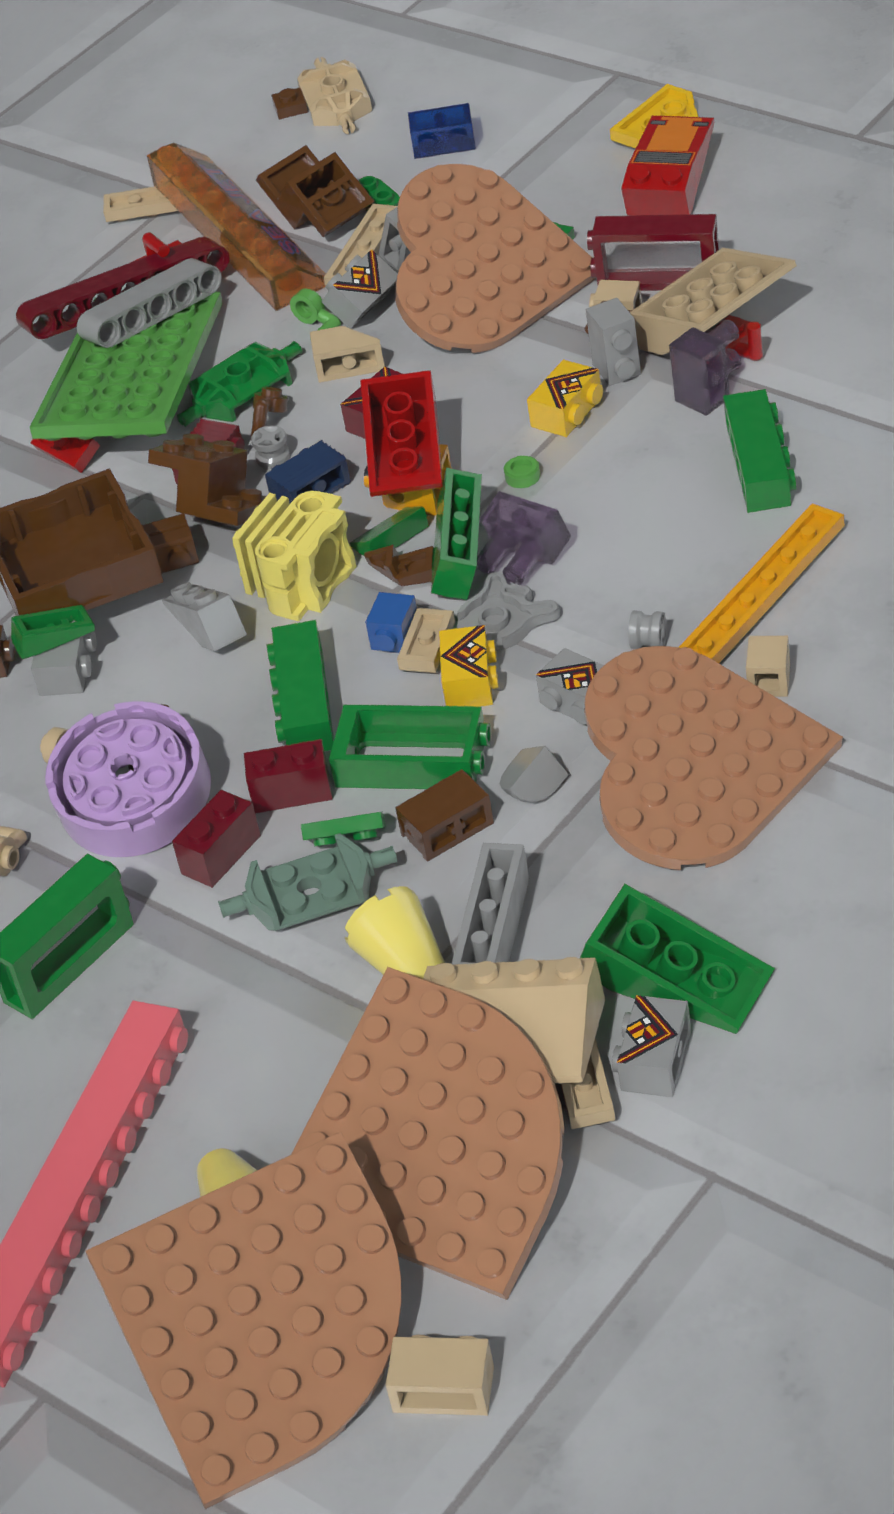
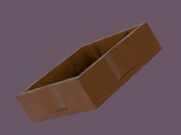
M110 468L62 485L44 495L21 500L0 508V584L16 616L83 605L87 611L164 582L155 548L139 519L130 512L126 496Z

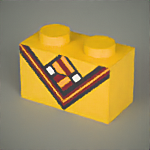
M563 359L527 398L531 427L567 437L577 425L582 423L589 411L601 401L603 387L600 382L599 369Z
M485 625L440 630L441 683L446 706L480 707L493 705L492 689L499 688L496 665L490 666V663L497 662L495 640H487Z

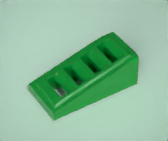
M83 605L11 617V639L21 659L36 656L95 631V624Z

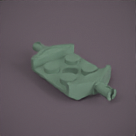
M340 833L335 835L337 847L260 870L257 860L252 861L245 883L246 891L242 892L243 895L218 901L221 914L225 918L247 909L249 915L254 914L268 930L276 931L363 903L369 898L371 877L375 876L373 869L397 863L393 846L368 854V852L364 853L359 846ZM310 888L319 889L316 893L311 895L303 894L305 890Z

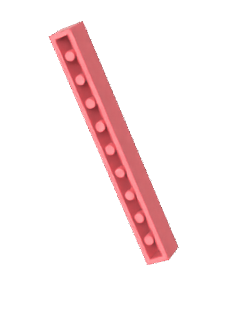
M134 1000L131 1002L0 1244V1387L5 1388L12 1372L20 1367L24 1357V1349L32 1334L40 1329L44 1311L52 1296L59 1292L63 1282V1275L71 1259L76 1258L80 1252L82 1238L90 1223L95 1222L101 1202L108 1188L113 1187L116 1183L119 1167L125 1155L133 1150L137 1132L144 1119L150 1117L154 1107V1100L161 1086L167 1084L175 1059L186 1048L188 1031L184 1027L179 1009Z

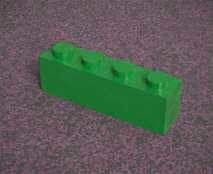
M766 389L724 395L725 422L747 513L791 506L790 491L796 490L794 469H787L790 468V456L788 447L782 446L784 445L782 424H777L779 420L776 402L769 403Z
M446 468L443 487H441L437 502L431 581L432 594L442 595L447 598L468 599L477 567L482 474Z
M316 620L272 627L273 643L266 644L270 666H276V668L269 669L273 692L278 691L277 694H272L275 716H281L280 720H275L278 743L286 742V745L322 739L324 751L331 750L334 735L323 649Z

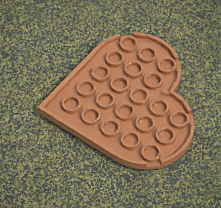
M466 164L436 165L412 178L401 193L397 208V228L402 241L411 253L405 258L399 269L396 280L395 301L398 311L408 327L419 337L437 347L451 351L452 347L471 349V353L495 349L514 338L596 279L591 277L590 271L591 258L593 257L511 184L492 170Z
M651 646L623 652L600 668L591 680L585 696L584 713L588 726L587 732L596 748L610 760L602 776L599 796L603 815L602 821L605 828L615 842L625 851L644 862L662 868L681 870V865L705 863V868L723 863L739 854L842 746L843 737L716 661L686 647Z

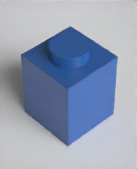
M378 593L365 621L371 650L400 652L417 609L415 595Z

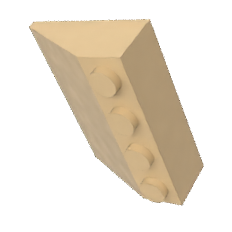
M721 248L630 312L635 318L639 350L653 352L657 355L670 353L674 348L707 331L797 266L795 260Z
M566 957L556 960L524 959L516 962L494 963L483 961L475 964L452 965L441 963L435 966H427L423 977L424 980L480 1000L515 1024L531 1042L543 1060L554 1083L583 1082L605 1003L596 958Z

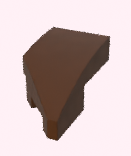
M394 545L364 553V557L370 566L400 586L432 581L433 546L401 555L397 553Z

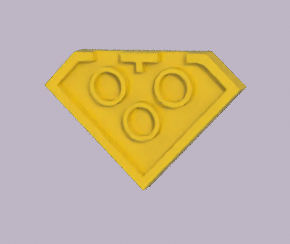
M666 84L610 128L611 140L636 149L652 115L698 117L692 92Z

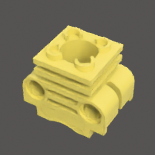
M308 491L298 495L289 503L288 497L281 496L277 501L276 494L269 493L261 504L254 509L242 527L234 534L232 538L233 547L236 552L245 593L253 595L257 590L258 597H266L268 609L272 614L300 621L308 610L321 613L330 602L335 588L348 579L357 567L354 552L347 540L348 523L344 510L338 509L342 503L341 496L320 491Z

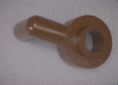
M262 387L261 392L254 393L251 436L256 430L266 426L267 412H287L288 397L282 395V389Z

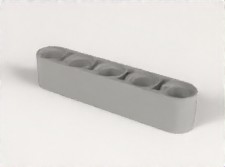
M193 258L186 259L85 311L78 319L77 332L81 338L105 348L113 347L215 293L221 284V272L217 267Z

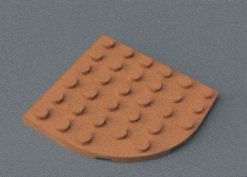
M387 967L291 1154L341 1132L385 1216L393 1236L398 1257L508 1300L548 1216L562 1174L563 1160L561 1159L564 1121L555 1084L546 1065L531 1042L503 1014L484 1002L464 993Z
M341 1132L86 1250L87 1258L205 1509L298 1464L330 1443L345 1429V1425L354 1418L361 1407L365 1406L370 1400L390 1361L393 1337H397L401 1313V1275L398 1254L385 1216Z

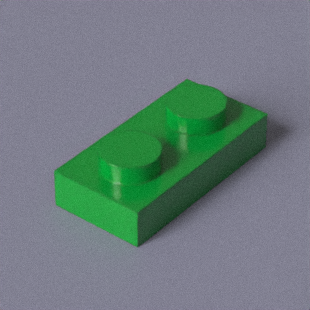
M381 811L301 824L303 840L313 839L315 847L336 843L335 835L340 833H353L354 840L378 837L377 829L386 826L384 813Z

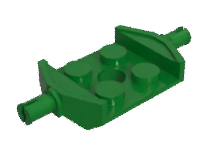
M255 341L188 383L193 406L177 415L178 421L184 427L204 416L208 419L227 422L236 421L234 409L254 397V393L261 392L262 387H271L279 380L288 387L292 385L287 361L302 353L301 346L293 341L283 349L278 350L276 348L271 349Z

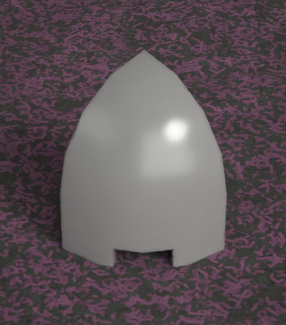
M546 746L522 749L502 774L499 784L511 797L525 802H536L545 800L553 794L569 774Z

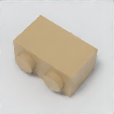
M425 1335L393 1337L386 1380V1389L393 1413L488 1416L494 1372L488 1339H478L473 1336H460L458 1338H431Z

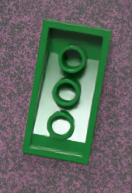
M625 883L587 940L580 958H596L601 983L605 988L633 999L636 998V995L688 1001L691 1019L737 1034L775 969Z

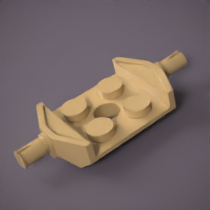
M320 57L321 62L319 58H316L314 61L316 68L303 70L297 78L298 86L311 112L313 125H341L345 134H349L348 129L353 133L356 128L353 122L372 112L370 97L355 64L345 59L334 64H327L324 57Z

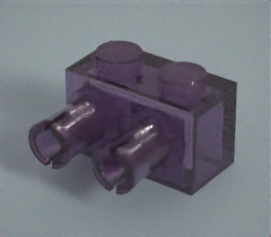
M724 320L708 334L692 327L669 344L675 401L705 416L724 403L723 396L729 395L728 375L742 365L740 363L741 357L734 349L727 348L725 350L727 345L739 338V334H737L739 330L732 321Z
M499 491L480 518L488 533L489 540L477 556L476 568L483 573L487 572L489 575L495 572L496 567L507 551L516 552L508 565L504 567L502 573L512 583L515 584L516 582L517 585H522L537 561L553 565L572 536L557 509Z

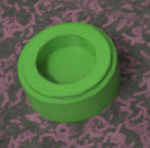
M517 456L507 461L504 465L505 481L511 487L527 488L536 484L540 479L539 463L533 457Z

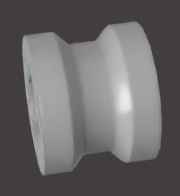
M274 425L264 426L256 430L251 436L252 446L257 450L255 452V459L260 467L272 469L274 466L290 459V451L285 444L286 433L283 428Z
M636 610L631 612L628 630L629 646L631 649H639L643 645L664 646L666 637V617L664 612L656 611L652 615H644L642 611Z

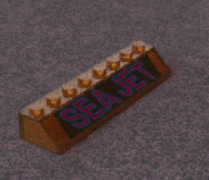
M174 142L162 146L147 155L153 185L202 236L212 239L228 251L230 255L229 263L275 311L290 305L291 298L301 289L307 288L316 292L325 287L324 276L326 273L207 155Z

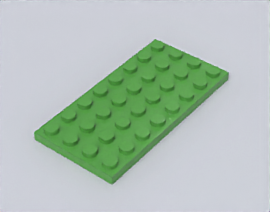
M221 292L213 293L113 347L105 348L81 338L77 332L30 425L32 439L55 441L61 438L78 437L79 439L87 440L97 436L124 438L129 435L157 437L167 434L223 304Z

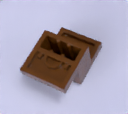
M307 145L260 173L255 180L294 230L310 220L323 238L369 209L374 203V200L336 152L319 161Z
M184 434L180 440H165L163 445L149 449V464L178 470L176 512L239 526L247 521L254 509L266 497L262 496V491L245 489L248 450L235 448L233 442L217 440L212 443L204 441V436Z

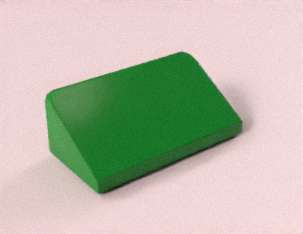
M422 506L403 508L351 541L350 547L363 556L366 552L394 545L395 548L429 527L425 508Z

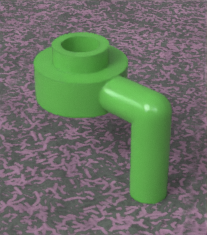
M304 288L291 298V311L301 322L312 324L318 320L323 324L318 330L339 327L341 325L338 317L325 310L322 298L317 292Z

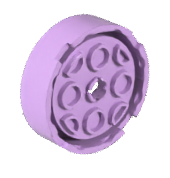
M143 701L114 704V710L93 717L92 713L85 716L61 737L48 760L45 782L52 805L68 835L78 845L95 854L109 857H132L158 850L172 842L181 830L203 809L209 797L211 788L209 765L189 722L169 707ZM133 765L134 771L130 770L116 777L115 773L119 768Z

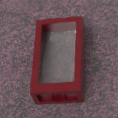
M716 214L596 216L593 230H588L587 247L588 250H593L594 254L590 264L591 277L597 278V286L600 280L640 281L641 291L663 290L719 251Z

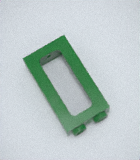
M344 704L329 757L335 788L428 789L461 769L476 782L478 774L484 773L485 755L483 749L484 746L490 745L491 726L490 723H484L482 707ZM368 746L464 749L463 756L360 755L361 749Z
M87 853L0 932V995L4 1004L33 1020L134 925L129 910L130 903L124 894L120 881L121 874L114 864L107 860L101 861ZM96 906L98 907L94 913L31 970L33 964L92 909Z

